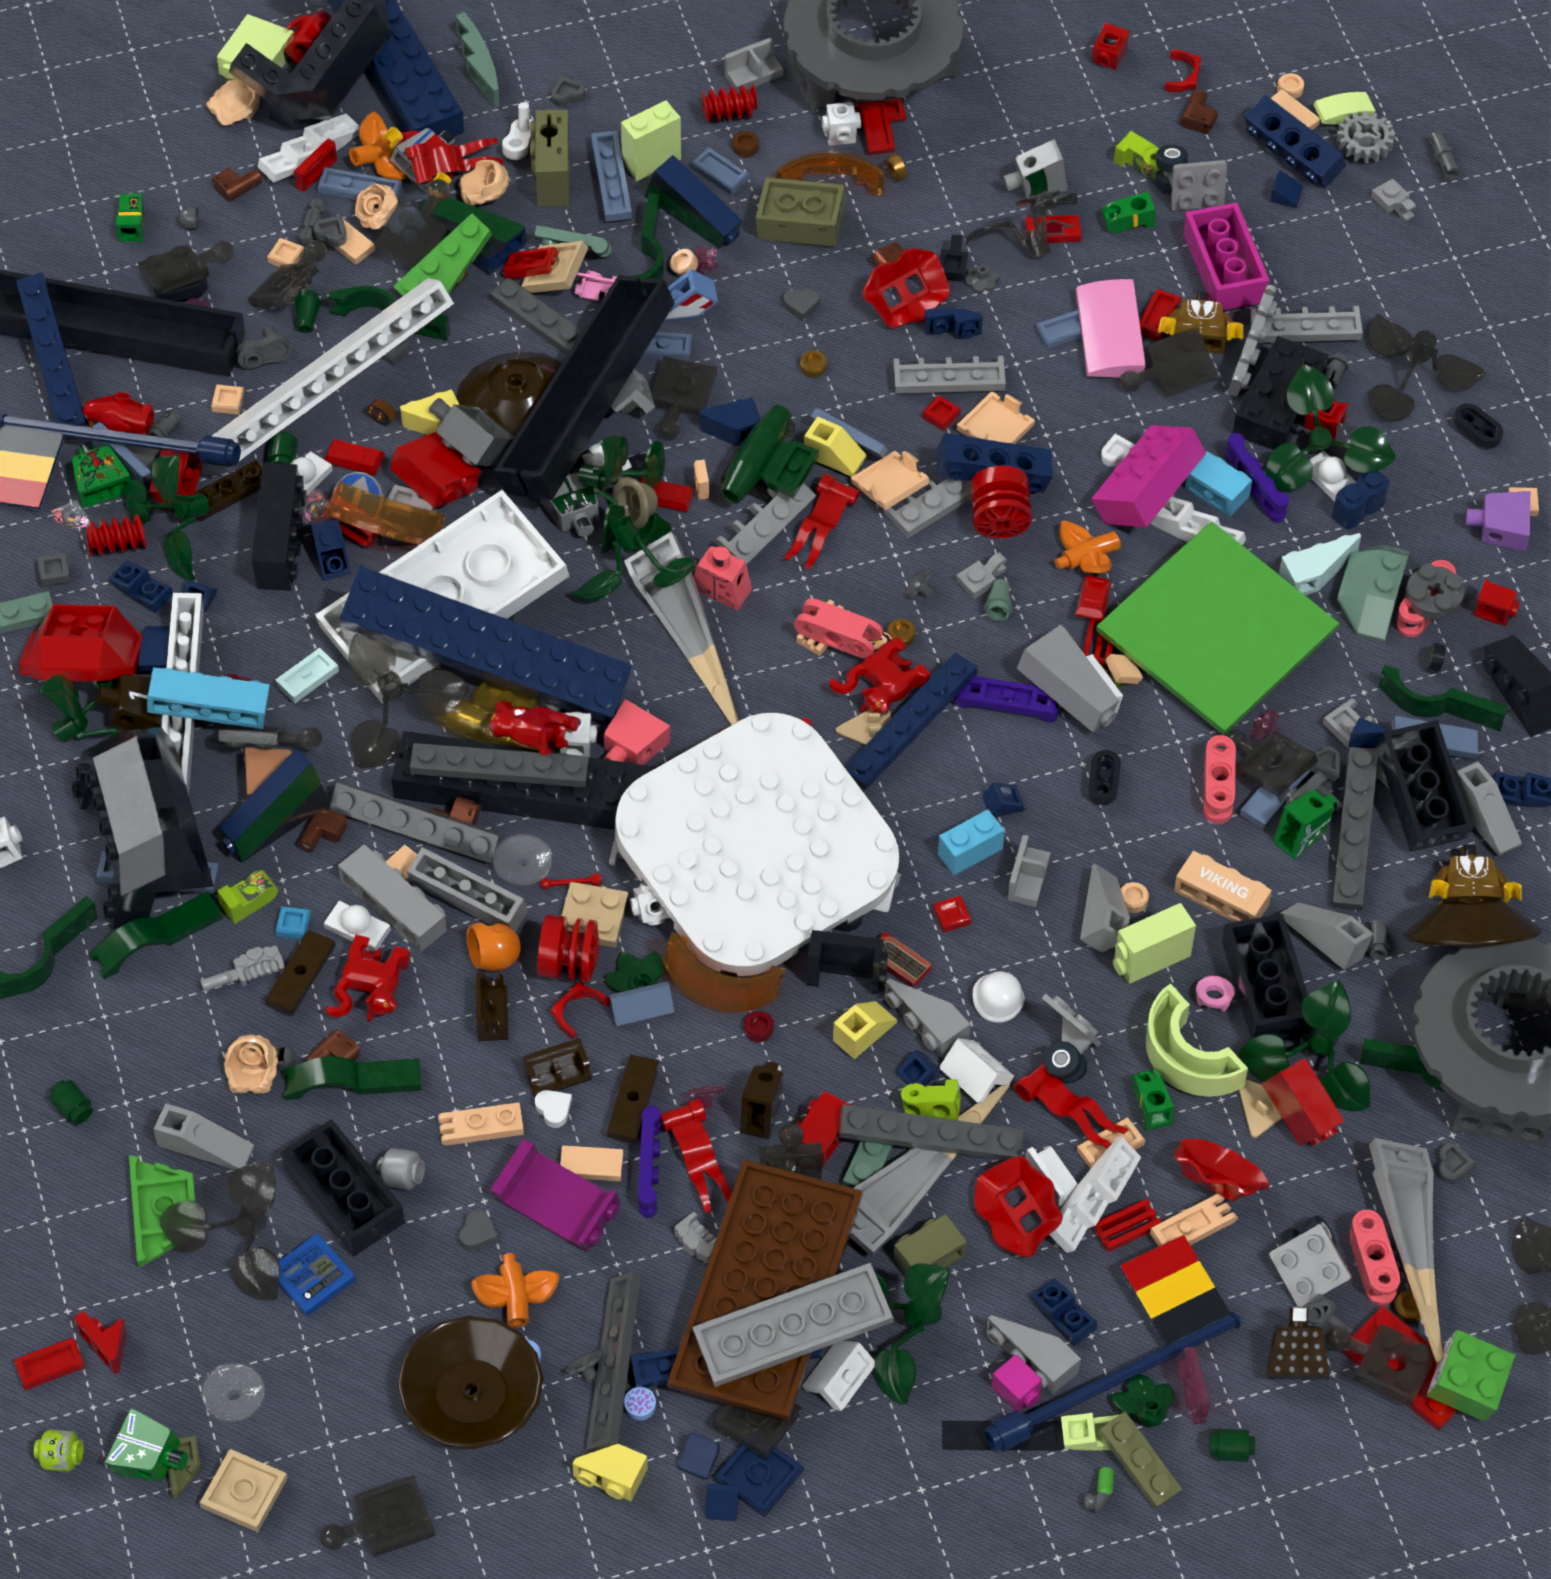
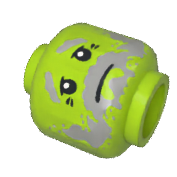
M46 1430L41 1440L37 1439L34 1445V1457L39 1459L40 1466L45 1471L71 1472L76 1465L81 1464L83 1459L84 1444L81 1439H78L74 1431Z

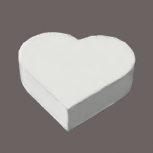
M1114 434L1103 447L1101 460L1107 466H1117L1135 445Z
M544 1090L536 1095L535 1108L539 1114L544 1115V1121L549 1127L559 1128L566 1123L572 1102V1094Z

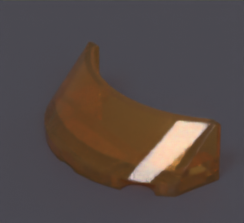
M842 150L806 152L789 159L777 168L778 179L803 181L804 173L857 174V184L862 185V182L868 186L870 195H883L884 171L871 160L852 152Z
M342 481L338 482L324 512L325 515L340 519V521L355 527L418 545L441 531L446 516L445 514L379 496Z
M671 932L663 962L675 984L692 1000L703 1006L715 1008L718 1011L745 1012L758 1009L778 999L787 969L772 965L768 972L762 975L754 974L753 978L722 975L696 961L697 956L691 953L687 947V937Z

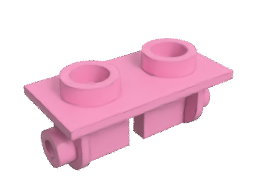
M586 271V274L578 272L577 276L582 284L576 285L575 294L579 295L582 299L599 302L601 292H604L606 295L617 276L608 279L603 278L600 273L594 271Z

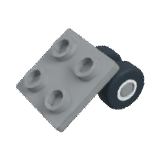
M1165 145L1158 149L1156 165L1161 170L1155 172V184L1163 191L1172 192L1171 208L1173 211L1210 208L1225 204L1227 163L1225 160L1188 163V152L1181 146Z
M1045 993L1042 999L1062 1017V1041L1052 1044L1046 1050L1044 1055L1045 1068L1052 1076L1060 1079L1063 1083L1079 1081L1087 1072V1061L1083 1056L1084 1051L1091 1043L1097 1048L1101 1044L1095 1037L1098 1031L1080 1014L1074 1018L1076 1013L1057 995L1052 999Z
M1318 1215L1305 1221L1304 1227L1306 1232L1301 1235L1296 1229H1291L1282 1234V1246L1269 1253L1298 1307L1310 1303L1318 1294L1324 1295L1352 1278L1335 1247L1336 1242L1330 1227Z

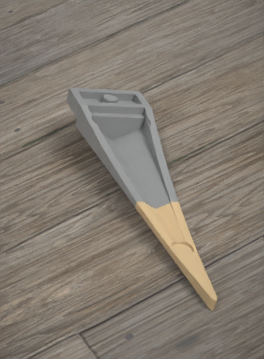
M672 532L647 546L657 561L665 567L675 559L686 558L677 537ZM643 550L626 559L624 562L634 584L684 653L730 724L733 725L739 722L692 571L678 583L660 588L656 587L653 583L654 576L660 571Z
M1010 1083L1008 1086L1001 1085L989 1094L983 1103H977L960 1115L958 1121L981 1124L1008 1090ZM913 1148L855 1186L854 1189L863 1191V1197L850 1238L870 1256H873L889 1239L894 1237L957 1154Z
M1375 1138L1369 1144L1375 1166L1372 1174L1433 1355L1438 1363L1443 1357L1434 1274V1173L1426 1148Z

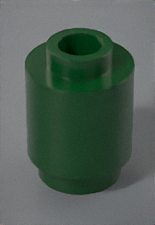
M279 432L271 437L268 463L291 464L297 456V438L288 432Z
M61 1080L51 1088L49 1101L67 1122L80 1125L92 1115L91 1101L73 1080Z
M1218 1428V1432L1210 1431L1209 1457H1217V1461L1248 1462L1249 1455L1255 1456V1436H1249L1248 1429Z

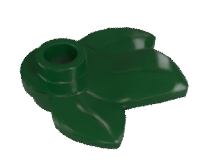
M623 951L618 960V971L606 974L607 982L611 988L618 992L638 989L641 985L650 986L657 984V980L664 971L663 961L657 951L647 955L643 961Z
M1139 1374L1129 1379L1128 1391L1112 1394L1111 1400L1120 1412L1137 1416L1140 1423L1147 1427H1156L1167 1417V1407L1174 1402V1391L1169 1384L1156 1386L1148 1376Z

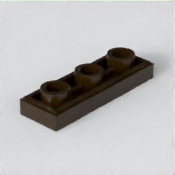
M255 460L196 491L194 495L204 494L209 503L208 514L196 517L197 520L201 522L259 491L263 468L258 461Z
M308 930L265 999L266 1005L293 1016L336 946L335 940Z
M630 1054L607 1130L608 1138L637 1144L642 1128V1113L649 1104L660 1066L659 1060Z

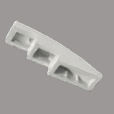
M343 114L305 127L303 136L282 143L280 152L260 158L258 168L273 183L294 175V170L326 139L329 138L335 142L337 151L359 135L360 126L347 114Z
M1174 497L1168 500L1151 521L1152 525L1185 542H1189L1211 521L1241 545L1246 541L1244 532L1221 526L1218 517L1194 511L1192 502Z
M1122 1136L1118 1137L1097 1160L1060 1210L1063 1216L1062 1223L1049 1235L1066 1253L1075 1251L1087 1228L1096 1226L1107 1205L1117 1201L1141 1158Z

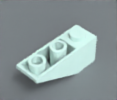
M1360 533L1350 536L1344 535L1328 543H1318L1311 548L1298 552L1292 551L1282 556L1279 574L1304 595L1317 592L1348 563L1351 552L1358 551L1361 535Z

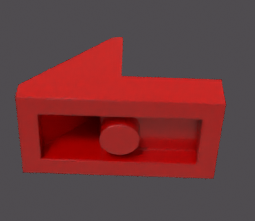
M83 1310L74 1317L77 1332L114 1375L120 1371L127 1333L124 1319L118 1320L105 1330L96 1317L91 1319Z

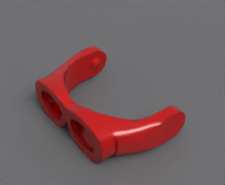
M1177 49L1171 50V59L1188 62L1194 71L1181 82H1166L1164 90L1167 92H1183L1197 89L1201 55Z
M578 982L550 1011L560 1029L571 1039H574L577 1033L563 1019V1011L568 1002L579 998L591 997L605 1007L610 1004V1000L603 993L581 982Z

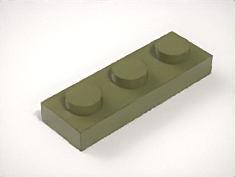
M1123 1412L1099 1429L1098 1433L1154 1509H1157L1181 1492L1182 1488L1126 1412Z

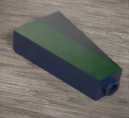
M674 155L654 171L644 196L646 199H648L649 193L660 194V209L718 249L726 242L731 244L740 235L738 230L743 220Z
M438 192L429 199H425L418 207V211L428 225V232L440 241H443L470 214H474L492 233L472 263L487 275L492 274L508 260L510 253L518 252L526 245L525 227L522 224Z
M298 749L292 752L220 827L225 837L222 840V844L230 855L235 853L243 862L330 804L313 764Z

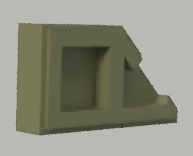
M196 1435L179 1438L180 1446L178 1449L187 1452L189 1458L186 1467L182 1471L171 1467L168 1469L173 1499L179 1498L201 1470Z

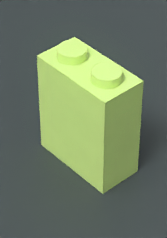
M247 14L217 55L219 74L227 79H237L229 73L232 61L246 43L282 68L290 57L287 55L285 48L290 42L293 31Z
M667 100L621 122L623 166L636 182L653 174L672 155L679 161L681 160V117Z
M1181 903L1118 931L1113 965L1118 975H1123L1128 984L1191 956L1196 925Z

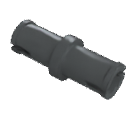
M1442 131L1431 133V137H1428V142L1434 151L1435 162L1441 166L1446 180L1457 179L1459 177L1457 174L1461 175V169L1455 160L1453 148L1448 145Z

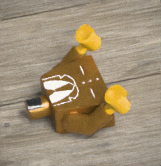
M1199 291L1194 294V300H1184L1181 308L1175 309L1168 317L1160 318L1158 333L1164 332L1174 336L1172 350L1224 354L1226 336L1227 340L1235 338L1243 340L1244 325L1233 322L1228 313L1223 312L1221 303L1210 301V295L1207 292Z
M1475 845L1462 846L1460 848L1461 856L1451 857L1449 865L1441 867L1431 882L1429 898H1433V896H1440L1443 899L1460 896H1493L1502 899L1504 896L1505 902H1509L1510 898L1522 901V885L1510 882L1503 872L1495 867L1494 860L1491 857H1478V847Z

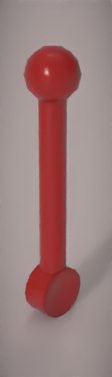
M595 873L589 878L563 880L543 878L540 881V886L543 889H549L551 886L570 885V882L590 883L592 886H599L602 882V877L600 874Z

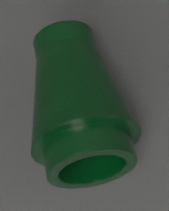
M302 290L297 293V297L294 299L297 330L302 333H310L313 331L321 300L316 292Z

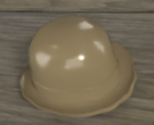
M630 477L622 478L614 485L612 497L618 500V505L624 506L625 516L631 517L635 527L643 528L648 522V518L656 512L658 506V497L654 489L650 485L638 482Z

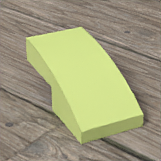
M1366 92L1332 95L1319 99L1313 104L1323 124L1339 125V123H1343L1344 117L1352 118L1354 112L1358 116H1362L1363 111H1366L1368 116H1372L1376 112Z
M1093 1413L1062 1416L1061 1422L1065 1449L1111 1450L1098 1431L1119 1415L1093 1418Z

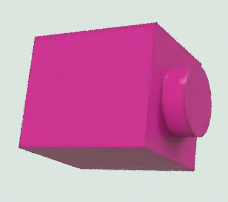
M1017 1354L993 1373L991 1387L1014 1410L1020 1411L1025 1406L1030 1408L1041 1397L1042 1379Z

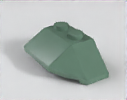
M1383 544L1351 552L1337 601L1352 624L1357 636L1385 643L1411 551Z

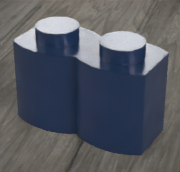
M1379 471L1363 473L1356 483L1343 487L1337 493L1332 518L1345 530L1356 527L1364 520L1365 515L1373 514L1384 506L1390 481Z

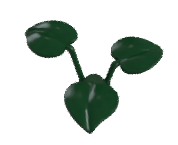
M1307 365L1300 366L1288 386L1287 401L1290 408L1298 414L1307 415L1313 411L1316 429L1310 434V445L1301 453L1299 448L1293 443L1282 444L1273 451L1267 463L1266 476L1274 481L1276 489L1296 490L1305 486L1313 474L1312 462L1305 455L1313 449L1325 450L1330 445L1348 448L1344 461L1349 468L1356 472H1375L1390 465L1396 458L1395 453L1385 435L1374 427L1364 426L1356 429L1350 436V443L1332 440L1331 433L1320 425L1318 410H1328L1332 406L1334 401L1333 387L1326 376L1319 370Z
M611 436L600 441L604 453V467L584 463L581 466L578 476L579 484L594 488V494H599L611 502L605 513L601 552L605 553L613 547L612 543L617 539L610 526L615 520L625 516L624 506L618 505V500L602 489L608 488L611 483L616 482L620 475L646 476V484L652 488L656 487L664 476L666 466L663 442L655 441L650 445L645 458L646 469L642 471L623 470L622 467L628 459L629 443L622 436Z
M180 455L158 457L152 465V479L156 490L160 492V497L163 498L165 503H147L148 492L144 484L138 480H130L124 485L126 510L132 523L134 515L138 514L143 525H145L149 516L148 509L175 507L176 515L186 520L172 529V536L165 538L164 551L166 561L171 570L179 577L195 580L192 569L190 541L185 533L180 530L188 524L195 523V517L208 514V499L202 493L188 496L177 495Z
M654 513L646 525L639 531L631 517L624 516L615 520L610 526L617 539L612 543L616 554V571H603L587 581L578 590L571 591L574 597L582 600H596L616 590L622 583L620 578L623 574L621 547L626 551L638 550L640 548L660 571L653 578L654 585L660 588L678 583L691 571L695 570L698 565L690 558L675 559L666 567L657 561L646 545L649 546L672 531L670 523L662 519L657 513Z
M55 675L49 678L39 689V692L47 696L65 715L53 723V731L62 742H67L76 736L81 740L89 736L110 734L111 738L125 731L124 729L119 732L117 728L85 731L88 726V720L84 714L99 703H96L95 699L85 708L81 709V703L78 701V690L64 675ZM118 677L113 680L93 681L97 689L99 686L111 688Z
M1335 980L1326 986L1313 990L1302 1003L1303 1018L1308 1025L1317 1028L1310 1039H1307L1291 1051L1285 1052L1286 1044L1282 1037L1275 1034H1261L1249 1040L1239 1053L1238 1058L1246 1065L1248 1071L1257 1079L1265 1082L1290 1066L1288 1057H1292L1303 1049L1311 1047L1318 1054L1328 1055L1327 1067L1330 1073L1325 1074L1320 1079V1082L1337 1108L1346 1111H1362L1371 1106L1370 1081L1362 1067L1351 1062H1342L1336 1068L1333 1066L1336 1053L1333 1047L1338 1042L1339 1035L1347 1030L1351 1022L1350 1002L1340 980Z
M926 1263L912 1265L907 1270L904 1279V1291L911 1299L909 1303L887 1302L889 1309L905 1310L904 1316L906 1321L915 1327L893 1343L891 1351H880L875 1360L874 1372L879 1387L890 1399L899 1404L908 1403L909 1394L915 1383L916 1365L909 1352L898 1348L917 1333L924 1332L925 1325L936 1324L940 1321L942 1316L940 1304L945 1294L950 1269L947 1267ZM875 1273L882 1292L886 1297L887 1285L883 1278Z

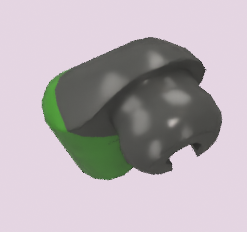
M1103 1467L1099 1470L1096 1494L1089 1492L1085 1494L1084 1509L1094 1510V1513L1103 1510L1113 1492L1115 1474L1113 1469Z

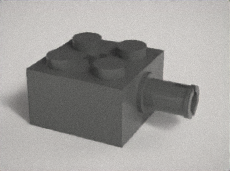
M438 398L429 408V412L442 421L436 430L443 437L442 442L447 447L460 451L463 454L462 459L474 467L476 465H482L486 468L488 466L497 467L515 438L479 407L454 404L451 408L443 399Z

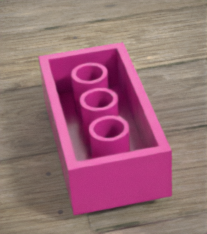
M1238 203L1185 212L1183 235L1204 287L1210 295V301L1221 303L1223 311L1260 304L1266 285H1269V278Z
M1151 425L1145 430L1144 435L1129 450L1126 457L1115 467L1113 473L1091 498L1105 524L1147 527L1206 454L1194 429L1189 427Z

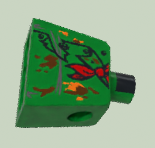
M91 441L82 443L78 448L80 454L72 458L82 509L126 495L124 485L127 481L131 480L130 475L111 447L103 446L96 449Z

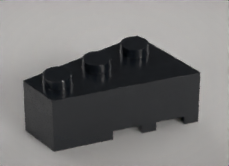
M1515 635L1484 646V670L1490 675L1530 737L1550 730L1551 671Z

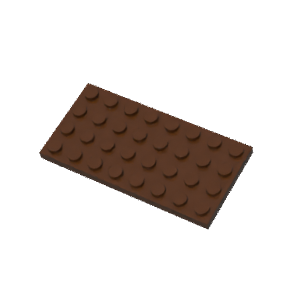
M743 1159L667 1382L668 1388L790 1421L812 1352L714 1387L693 1333V1327L837 1275L863 1197V1191Z

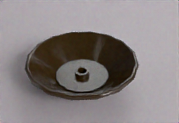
M516 351L496 355L472 369L460 383L456 399L459 405L479 407L516 437L562 362L543 353Z
M1460 896L1440 901L1403 933V937L1411 942L1428 945L1478 946L1529 940L1539 936L1542 933V929L1499 897Z
M465 1316L440 1322L416 1339L402 1360L397 1387L403 1412L420 1433L444 1446L477 1449L501 1443L525 1426L539 1405L544 1377L537 1352L521 1332L497 1319ZM469 1389L477 1390L473 1395L466 1393Z

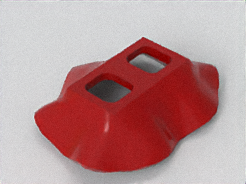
M910 248L903 251L895 262L883 263L875 267L863 289L862 295L868 303L875 307L883 321L890 328H898L911 322H923L924 310L937 308L942 302L946 301L949 297L950 289L938 256L930 250ZM912 275H917L923 286L922 290L916 294H911L905 283L906 278ZM890 287L896 289L901 299L900 303L893 307L888 305L883 296V292Z
M1189 1138L1178 1142L1174 1157L1182 1167V1175L1233 1202L1242 1196H1249L1256 1191L1269 1190L1268 1179L1262 1170L1235 1151L1203 1139Z
M1025 1157L1009 1158L982 1173L976 1181L974 1192L975 1210L981 1218L989 1223L995 1243L1006 1251L1029 1258L1035 1254L1038 1245L1062 1223L1063 1216L1054 1199L1053 1182L1032 1167ZM1016 1187H1021L1026 1194V1200L1015 1208H1011L1006 1200V1195ZM1032 1211H1037L1042 1219V1223L1031 1232H1026L1021 1224L1022 1218Z

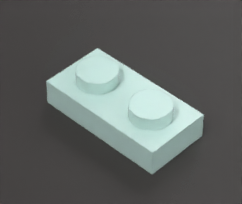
M318 648L275 680L276 687L295 704L338 673L339 669L338 665L321 648Z

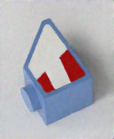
M690 269L668 286L675 304L664 321L698 317L718 302L714 280Z

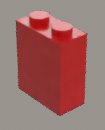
M437 432L396 447L390 467L399 478L433 508L449 504L453 500L475 492L481 472L479 468L465 462L462 459L463 454L457 449L453 450L447 447L442 442L443 437Z
M1306 1058L1261 1083L1299 1146L1308 1142L1314 1146L1338 1132L1335 1126L1344 1121Z

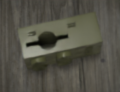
M536 110V121H531V137H536V139H532V142H530L531 158H535L531 159L532 175H536L537 207L569 206L570 144L568 110Z
M765 177L756 214L758 239L837 247L847 207L845 185Z

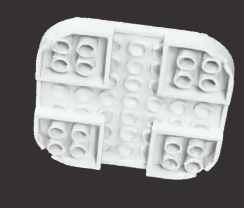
M761 713L749 716L648 772L626 789L619 801L616 812L615 838L621 855L640 882L645 881L674 921V929L689 950L707 967L718 972L721 970L737 973V976H751L766 972L798 954L799 948L810 942L812 930L828 932L843 922L848 924L868 913L888 896L898 870V845L889 826L818 732L804 721L786 714Z

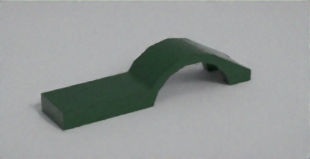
M649 193L641 234L642 253L650 256L656 263L643 274L634 275V277H639L641 281L643 278L662 279L664 275L663 248L655 238L660 214V194Z
M362 285L331 291L328 296L330 301L336 302V305H332L330 314L342 317L362 307H373L383 311L395 302V299L387 291L376 286ZM439 314L413 334L447 341L450 334L449 316Z
M1387 665L1383 666L1381 673L1384 675V678L1381 677L1379 687L1407 713L1425 718L1447 713L1501 731L1507 706L1454 688H1450L1446 693L1435 697L1421 696L1404 686L1400 679L1399 669Z
M207 891L156 918H138L124 924L89 954L93 962L96 960L100 961L104 967L100 971L103 979H106L118 973L124 961L135 951L154 943H165L171 946L223 919L222 912Z
M84 897L41 934L45 951L40 962L33 968L15 974H7L0 971V1000L32 992L47 981L54 968V956L98 919L95 903L90 898Z
M1364 1039L1360 1064L1418 1073L1433 1088L1445 1092L1440 1087L1439 1078L1430 1075L1426 1070L1416 1047Z
M326 1056L314 1058L283 1070V1078L288 1079V1090L284 1091V1100L301 1099L310 1090L324 1086L346 1087L354 1090L359 1095L421 1091L419 1058L356 1062L344 1057Z

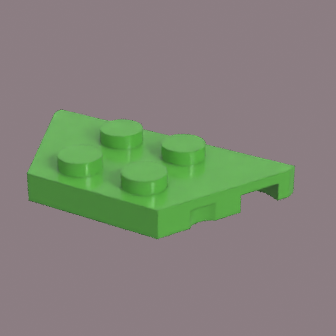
M132 1155L129 1156L135 1241L138 1267H141L199 1233L193 1173L180 1169L173 1170L167 1165L157 1162L155 1165L140 1161L139 1157Z

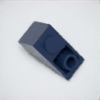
M753 397L744 400L739 399L731 403L710 406L700 410V429L706 434L738 446L744 443L752 428L761 418Z
M333 515L307 521L323 580L350 575L351 570L339 519Z

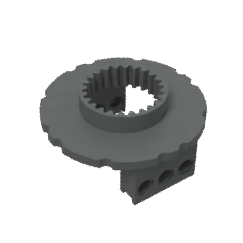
M789 0L784 16L785 58L810 114L815 113V109L826 107L827 104H835V90L839 92V95L855 99L883 100L887 96H894L896 98L907 96L912 90L921 91L932 84L939 83L941 78L953 76L954 79L959 78L964 30L963 18L959 17L960 7L957 0H894V5L901 4L902 10H908L909 26H906L905 33L899 32L898 38L891 36L889 42L880 39L879 43H875L873 39L866 43L862 37L855 40L854 34L846 35V29H840V22L836 21L838 12H842L843 6L848 7L850 0Z
M1536 938L1505 944L1460 946L1456 954H1447L1440 959L1426 975L1420 986L1418 995L1421 999L1415 1002L1413 1020L1417 1023L1414 1026L1413 1037L1420 1059L1428 1073L1439 1078L1440 1087L1457 1100L1452 1131L1544 1147L1551 1125V1049L1544 1047L1542 1054L1534 1050L1531 1056H1527L1524 1051L1515 1056L1513 1049L1502 1052L1500 1044L1492 1046L1490 1045L1492 1040L1490 1037H1482L1484 1030L1483 1028H1477L1479 1019L1475 1018L1477 1013L1476 1007L1479 1006L1480 1001L1496 1003V1006L1499 1007L1508 1005L1526 1008L1528 1012L1538 1010L1551 1013V943L1540 944Z

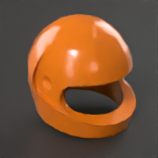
M481 922L468 926V952L471 962L476 969L492 972L503 971L516 962L520 955L521 944L517 933L511 927L501 923L486 926Z

